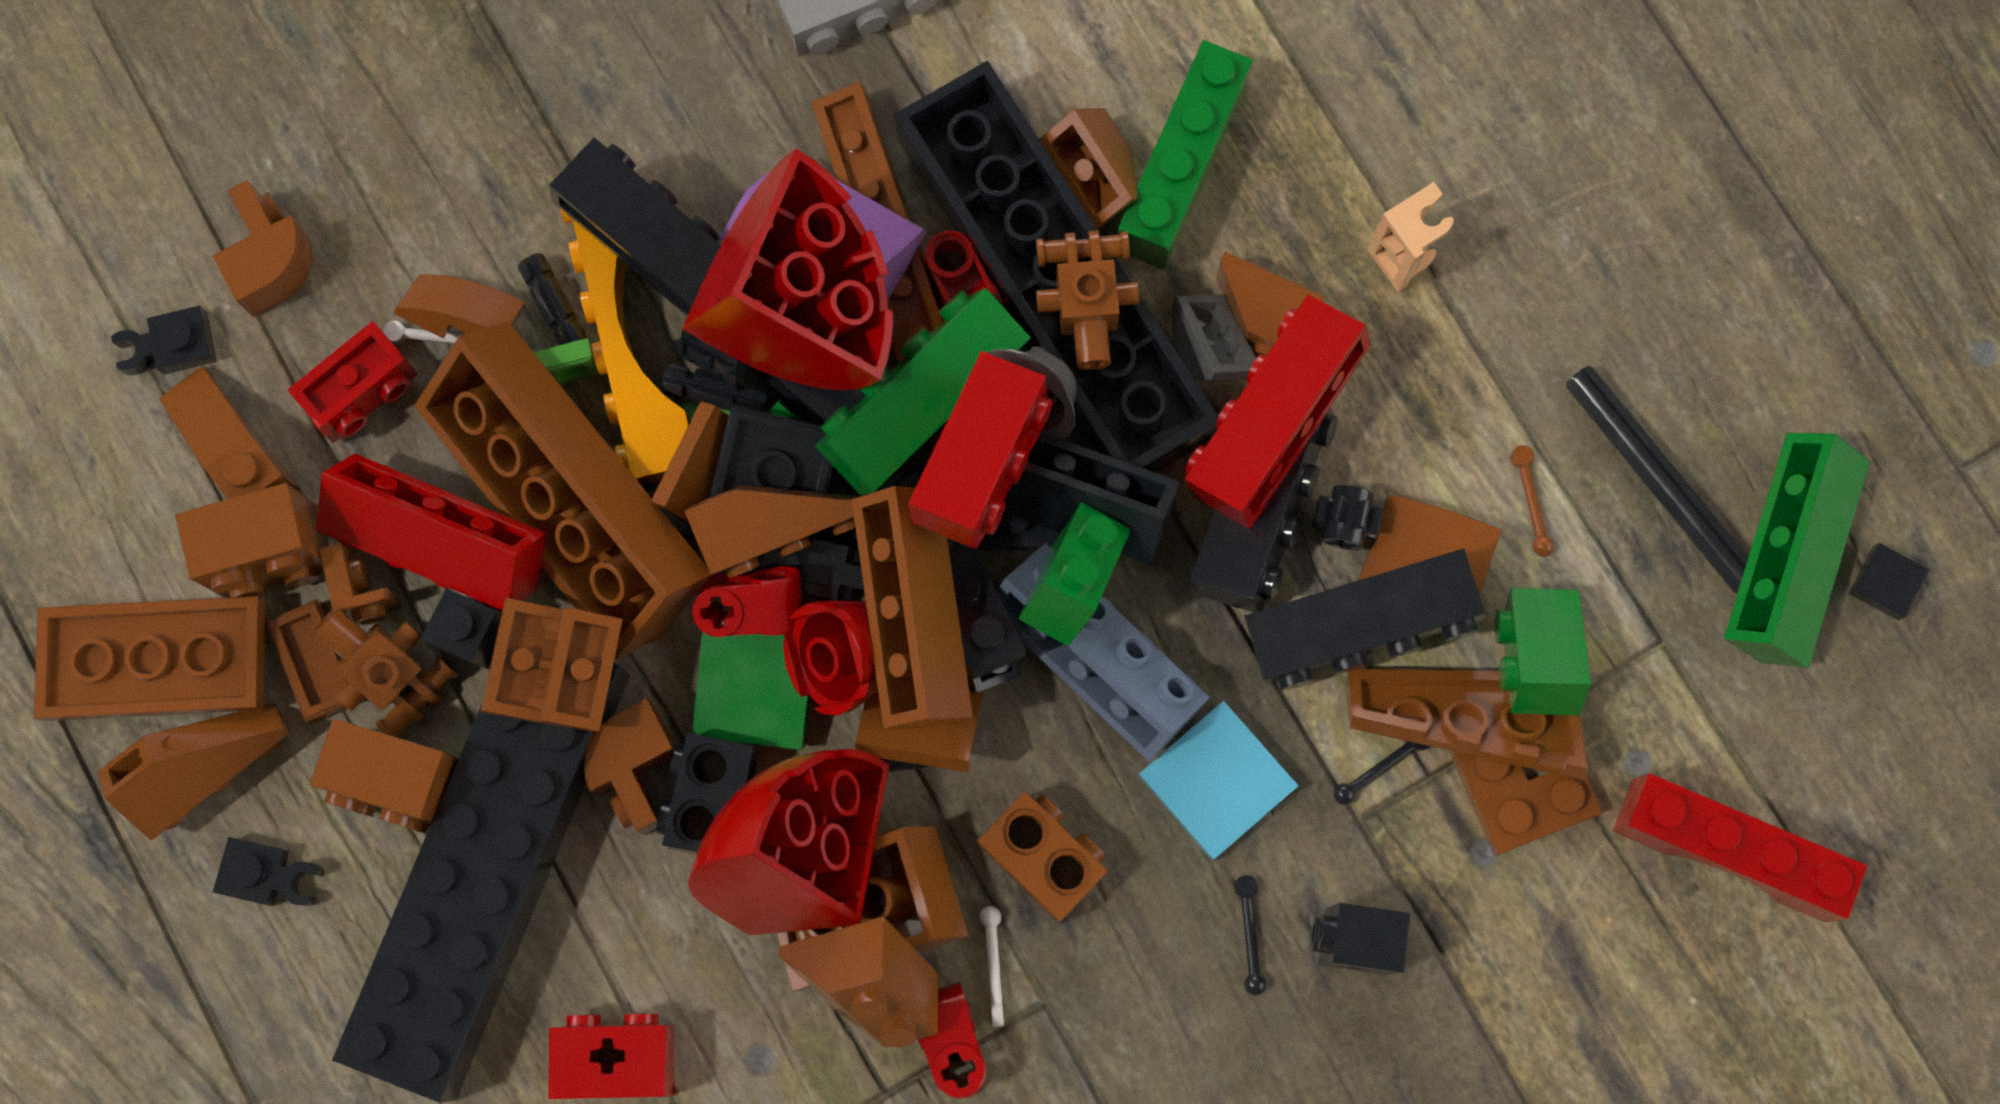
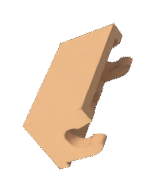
M1435 182L1385 212L1367 249L1397 292L1406 288L1413 276L1430 266L1436 256V250H1426L1431 244L1444 237L1453 224V217L1442 219L1441 223L1436 226H1428L1423 223L1428 209H1431L1443 195Z

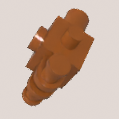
M1093 230L1088 231V239L1076 240L1075 232L1064 233V239L1043 241V238L1036 239L1038 267H1045L1047 263L1066 262L1057 264V289L1036 290L1038 313L1059 311L1061 335L1074 334L1077 367L1079 369L1094 370L1111 365L1108 331L1117 330L1119 306L1139 304V290L1137 282L1116 283L1114 259H1102L1122 257L1123 260L1130 258L1128 232H1120V235L1099 236V231ZM1090 258V261L1078 262V259Z
M336 607L324 617L313 631L318 638L342 657L337 663L338 673L348 683L335 696L336 699L350 711H353L365 697L382 711L392 702L396 706L375 724L384 734L400 738V733L413 720L419 723L426 716L421 710L429 701L436 705L442 699L439 692L452 678L456 679L459 676V673L440 656L434 660L435 664L423 677L417 674L421 670L419 659L409 650L421 639L422 634L407 621L393 635H390L378 623H375L365 632ZM409 684L413 690L406 696L401 690Z

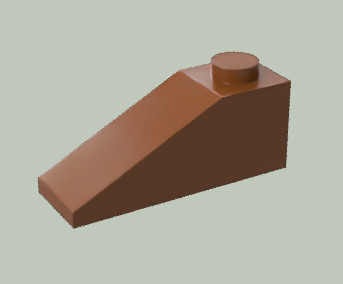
M203 365L159 398L203 468L227 499L283 483H288L297 491H301L300 487Z

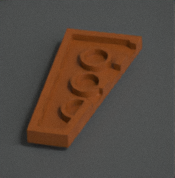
M1356 669L1347 672L1346 691L1349 727L1351 729L1584 780L1588 766L1580 716L1512 714L1509 691H1501L1499 671Z

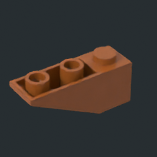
M741 485L691 505L684 512L711 575L725 569L728 578L760 566L757 556L778 548L781 557L812 545L813 543L809 535L831 527L833 534L838 535L856 528L852 499L861 496Z
M274 703L264 705V710L239 711L145 735L102 767L97 773L105 799L152 841L163 831L180 825L187 818L190 811L208 796L225 790L234 781L236 775L257 758H264L275 751L282 739L289 734V731L279 708Z

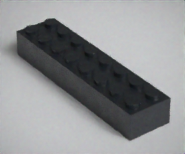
M988 60L896 112L894 118L899 142L955 230L965 235L972 243L987 276L995 284L1006 310L1031 337L1027 341L1030 348L1044 347L1050 354L1063 360L1072 370L1077 384V394L1073 406L1075 418L1098 453L1156 473L1211 440L1217 431L1218 415L1140 295L1139 304L1119 306L1117 330L1108 331L1111 365L1101 369L1084 370L1077 367L1074 334L1061 335L1059 311L1038 313L1036 290L1057 289V264L1066 262L1047 263L1045 267H1038L1036 239L1043 238V241L1064 239V233L1075 232L1076 240L1088 239V231L1097 230V228ZM1090 258L1078 259V262L1090 261ZM1116 258L1102 259H1114L1116 283L1131 282Z
M613 663L601 725L614 716L630 677L627 671ZM480 707L332 1061L439 1103L457 1100L586 785L584 771L585 755L595 732L481 713Z

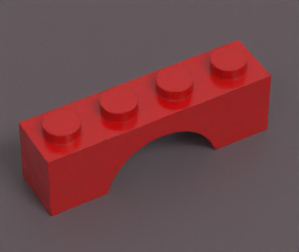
M1651 773L1631 781L1612 830L1616 834L1663 854L1691 859L1735 875L1765 891L1771 897V900L1823 922L1849 919L1868 865Z

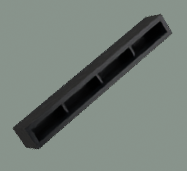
M593 137L549 184L551 201L682 313L688 316L703 280L721 246L717 242L720 239L718 233L701 217L694 216L690 219L675 206L678 203L676 197L663 184L656 180H652L649 184L633 170L636 167L635 163L622 149L614 144H610L607 148ZM753 367L751 370L810 422L823 424L843 405L852 410L866 396L860 389L831 390L816 388L784 380ZM906 461L890 477L894 476Z

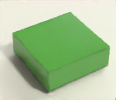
M588 338L534 352L558 384L599 374L593 356L592 344Z

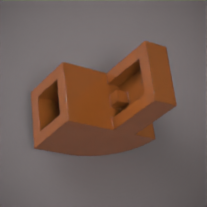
M246 180L230 188L228 192L251 236L214 254L213 258L236 302L252 317H255L287 300L302 286L311 267L312 248L307 232L292 215L284 217L283 212L271 193L268 192L261 195Z
M647 698L612 716L601 725L600 731L595 732L592 737L584 762L585 778L590 792L601 797L615 789L618 795L610 798V802L622 826L626 829L633 825L635 830L644 836L657 830L659 812L640 776L671 760L676 747L656 706Z

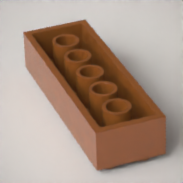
M508 321L463 334L457 338L414 407L500 514L546 533L541 566L574 608L623 619L615 659L661 638L712 576L708 567L661 509L651 502L652 498Z

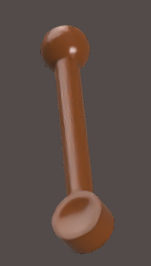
M1520 445L1512 451L1510 461L1514 467L1520 470L1535 534L1532 549L1538 556L1546 557L1553 552L1554 542L1546 536L1530 469L1534 453L1530 447Z

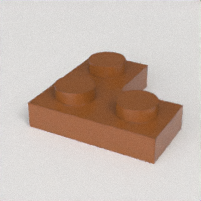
M1449 751L1494 856L1603 813L1586 775L1584 780L1547 773L1528 781L1521 766Z

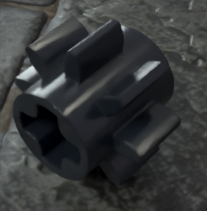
M1336 485L1333 486L1331 498L1319 496L1312 526L1324 529L1322 542L1332 547L1356 551L1364 548L1365 538L1376 540L1377 535L1380 533L1384 509L1372 507L1374 494L1366 489L1355 486Z

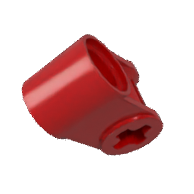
M948 230L940 232L931 238L926 247L925 260L928 273L942 308L962 290L969 296L986 288L1006 310L995 284L987 276L972 243L965 235ZM947 252L957 253L965 260L961 268L952 272L940 269L935 262L940 255Z
M774 566L747 571L728 578L726 572L712 575L704 584L701 593L698 594L693 603L692 616L696 626L702 632L714 637L750 634L785 635L791 633L796 618H790L794 611L804 606L800 569L792 566ZM714 597H721L723 606H732L730 611H723L721 603L712 602Z
M960 981L938 989V1034L918 1039L921 1049L925 1052L937 1087L946 1095L957 1099L969 1098L978 1093L984 1085L986 1078L985 1062L975 1035L977 1030ZM960 1055L965 1063L974 1062L976 1071L968 1074L969 1085L960 1088L955 1080L946 1081L944 1078V1072L952 1068L950 1059L954 1056Z

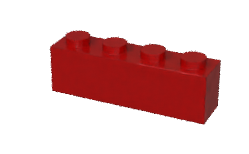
M1307 294L1298 309L1292 308L1286 313L1278 328L1277 341L1267 355L1262 353L1256 358L1248 372L1247 386L1237 401L1231 399L1224 406L1217 419V431L1207 446L1201 445L1194 451L1186 466L1185 472L1187 476L1184 480L1193 497L1249 530L1371 347L1364 323Z
M356 453L321 474L316 531L337 539L346 547L358 548L379 557L393 567L404 568L428 578L437 586L453 589L477 599L483 605L492 609L502 610L506 598L524 601L537 591L546 538L545 532Z

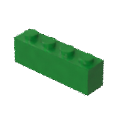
M1202 40L1137 185V199L1128 206L1118 228L1117 235H1120V232L1123 231L1128 232L1131 257L1160 269H1166L1247 86L1253 59Z
M986 288L969 296L962 290L939 311L944 321L930 334L925 328L916 333L900 349L905 358L891 372L885 367L881 380L865 388H860L866 396L852 410L843 405L820 427L826 436L815 447L860 495L875 492L949 419L981 351L986 353L993 349H1013L1018 351L1031 338Z
M1786 433L1724 636V640L1760 663L1809 669L1870 464V460L1838 435Z

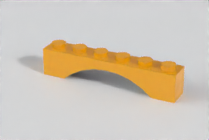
M560 209L565 224L573 222L577 240L568 242L574 269L577 274L584 272L589 291L580 292L584 315L587 323H596L600 341L592 343L596 367L600 375L608 373L612 393L603 395L607 416L611 426L620 425L624 442L622 445L615 446L616 455L642 487L660 484L691 421L685 410L660 392L642 372L635 360L626 333L623 310L625 275L628 266Z

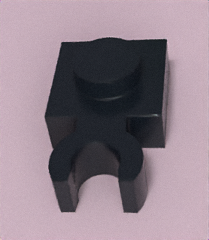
M200 305L147 318L149 333L140 335L132 330H122L111 336L112 343L119 348L135 346V353L130 359L116 362L117 369L125 375L141 374L150 367L152 362H155L156 369L164 375L217 362L208 314Z
M228 837L212 893L274 906L279 890L283 897L292 904L313 906L315 905L316 898L302 895L298 890V881L305 874L323 876L324 869L317 864L309 862H296L287 868L285 865L289 854L288 850Z

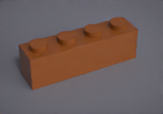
M893 486L852 499L883 729L927 728L973 718L947 537L912 523L908 506L915 490L912 487Z

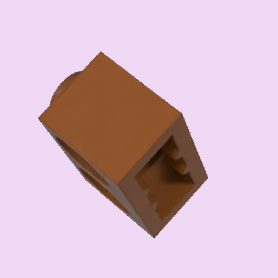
M1024 791L977 840V844L1060 924L1107 874L1108 870L1100 864L1107 856L1085 834L1081 833L1074 839L1059 824L1065 818L1064 814L1047 797L1040 794L1034 800ZM1030 819L1040 826L1042 839L1037 846L1031 849H1020L1011 842L1009 830L1018 820ZM1070 858L1079 863L1083 870V880L1076 888L1065 890L1053 883L1050 877V869L1057 860Z

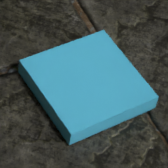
M1224 700L1138 774L1140 779L1212 861L1298 787L1297 783Z

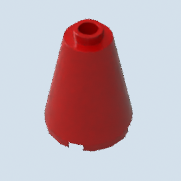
M815 601L794 611L790 618H796L791 633L784 635L783 651L785 665L798 694L801 697L810 695L820 705L813 709L821 714L838 716L856 709L878 693L866 601Z

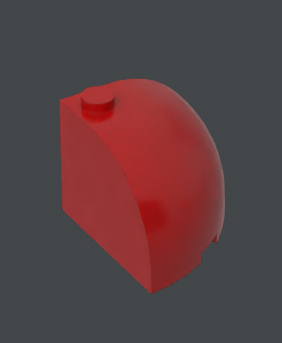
M797 148L787 154L760 183L729 230L703 280L682 330L742 363L794 383L822 389L854 390L865 388L881 380L888 360L893 327V310H888L884 277L888 275V271L872 229L866 232L857 214L847 202L851 199L848 192L829 172Z
M847 748L817 751L792 757L756 775L725 803L704 835L688 879L689 890L693 897L706 909L749 936L859 924L889 764L867 752Z

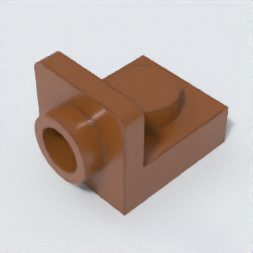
M341 543L319 549L332 609L337 607L358 626H366L387 619L386 612L401 608L399 596L388 588L364 593V589L371 587V581L367 565L362 556L356 557L354 552Z

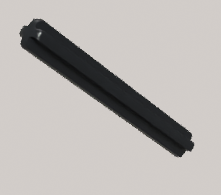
M1591 366L1579 370L1567 381L1566 388L1732 592L1737 594L1748 561L1746 553L1596 370Z

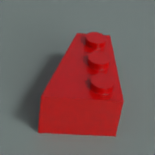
M984 351L980 352L908 503L913 524L976 550L985 533L994 534L1005 509V502L1003 500L1012 484H1016L1021 478L1029 453L1043 430L1052 408L1053 401L1047 398L1045 375Z

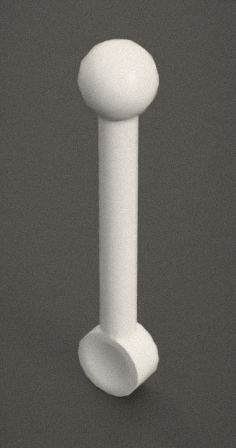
M396 320L388 322L383 330V333L394 344H400L405 339L455 343L460 335L466 334L448 332L443 339L424 329L406 328Z
M986 906L979 913V920L986 930L992 1026L1001 1027L1004 1026L997 926L1001 922L1002 916L998 908Z

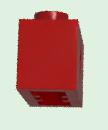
M624 1014V1026H601V1015H566V1027H549L548 1099L636 1098L674 1095V1025H659V1014ZM611 1039H613L615 1049L625 1050V1061L614 1063L613 1072H611L609 1062H600V1050L609 1049Z

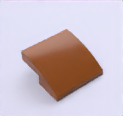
M1391 494L1388 495L1383 507L1384 513L1380 533L1377 535V539L1372 540L1358 580L1464 548L1480 595L1502 529L1430 504Z
M506 598L504 600L480 712L558 727L599 732L623 619L569 607L558 609Z
M969 690L973 718L927 728L883 729L879 693H877L864 703L855 741V750L867 752L877 758L968 773L984 690L977 693H971Z

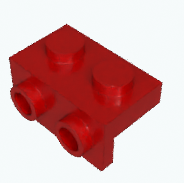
M371 321L287 389V391L312 419L314 426L334 443L339 438H348L362 429L368 420L367 416L383 402L390 403L400 398L411 385L410 380L419 373L376 323Z

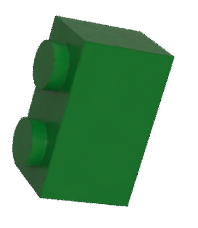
M1080 502L1056 537L1018 619L1069 647L1096 611L1131 529Z
M1511 588L1505 609L1497 610L1494 620L1495 642L1497 644H1504L1505 657H1501L1499 665V685L1501 691H1509L1511 713L1580 716L1591 686L1579 590Z

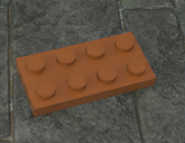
M258 596L37 608L34 719L60 721L264 710L265 599Z

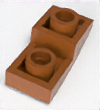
M419 274L396 306L394 314L444 339L452 327L466 334L508 321L513 327L521 315L525 302L497 289L469 280L435 274Z

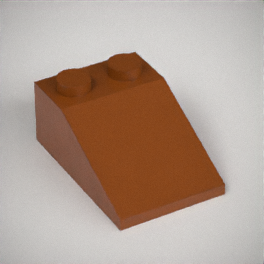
M936 826L902 827L876 837L860 923L884 917L919 954L969 936ZM849 926L777 933L779 944L782 946ZM785 963L793 992L810 988Z

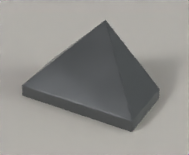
M1224 295L1175 296L1172 303L1173 347L1194 380L1247 379L1248 372L1256 357Z

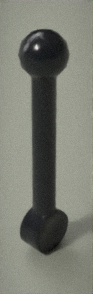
M1408 741L1351 783L1338 784L1333 791L1335 801L1341 805L1351 804L1355 799L1356 792L1415 750L1424 751L1430 746Z
M1244 875L1239 877L1234 884L1235 893L1241 897L1247 952L1249 975L1244 981V987L1250 995L1258 996L1264 993L1267 986L1266 979L1260 974L1252 897L1256 893L1258 885L1253 877Z

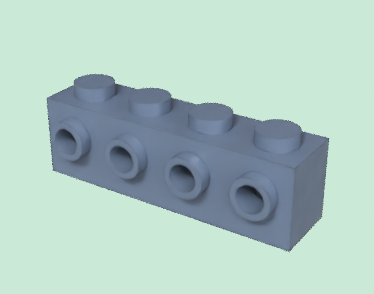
M1045 543L1004 579L997 593L1022 642L1150 762L1192 719L1210 697L1196 685L1190 676L1183 673L1147 636L1136 629L1103 596L1096 611L1069 647L1019 620L1018 618L1051 548Z

